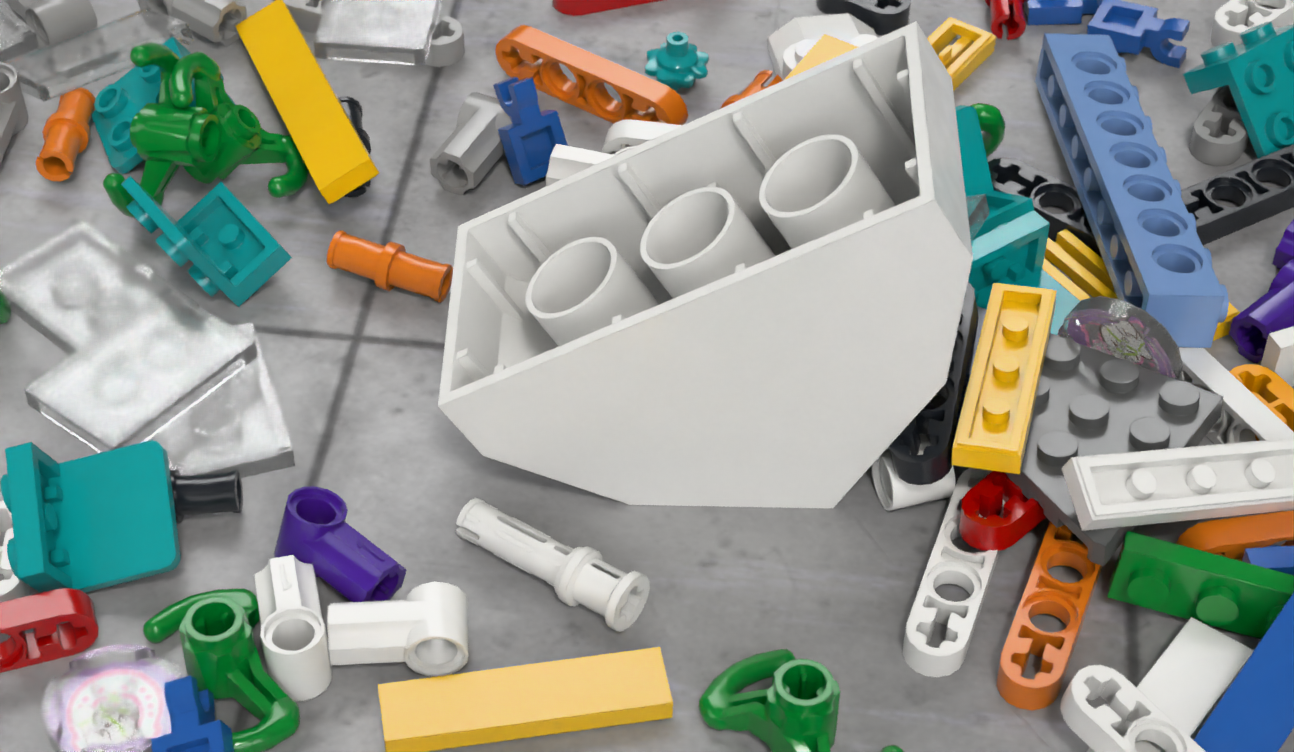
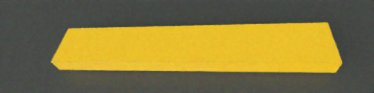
M275 0L235 25L318 190L327 203L336 202L377 176L379 171L284 1Z

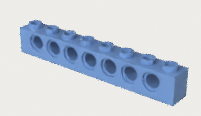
M1044 33L1035 83L1118 300L1148 314L1165 329L1176 347L1211 348L1217 324L1224 322L1227 317L1229 306L1228 292L1225 285L1219 284L1212 268L1210 250L1203 248L1196 232L1195 217L1192 213H1188L1181 198L1180 183L1177 179L1172 178L1167 166L1165 149L1157 144L1153 135L1150 116H1145L1139 103L1138 89L1136 86L1131 85L1126 74L1124 58L1118 56L1110 35Z

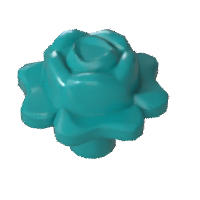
M677 31L668 34L666 42L660 45V49H650L647 51L648 63L645 65V73L649 76H656V81L669 86L675 91L681 88H691L696 79H702L708 75L706 64L709 62V54L702 51L697 52V46L689 43L688 35L683 32Z

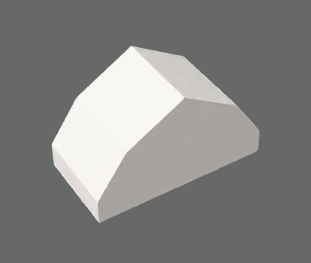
M917 21L459 225L438 407L483 456L629 505L833 509L946 384L973 260L952 78Z

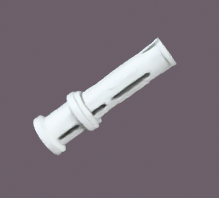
M480 498L470 500L463 507L457 518L456 525L460 526L456 529L458 537L477 546L479 545L492 552L495 556L546 581L554 587L555 593L561 602L569 606L581 604L604 616L605 623L615 631L623 632L637 620L646 604L650 590L648 577L637 571L627 574L604 562L601 553L592 547L585 546L574 549L568 545L566 546L532 526L499 511Z

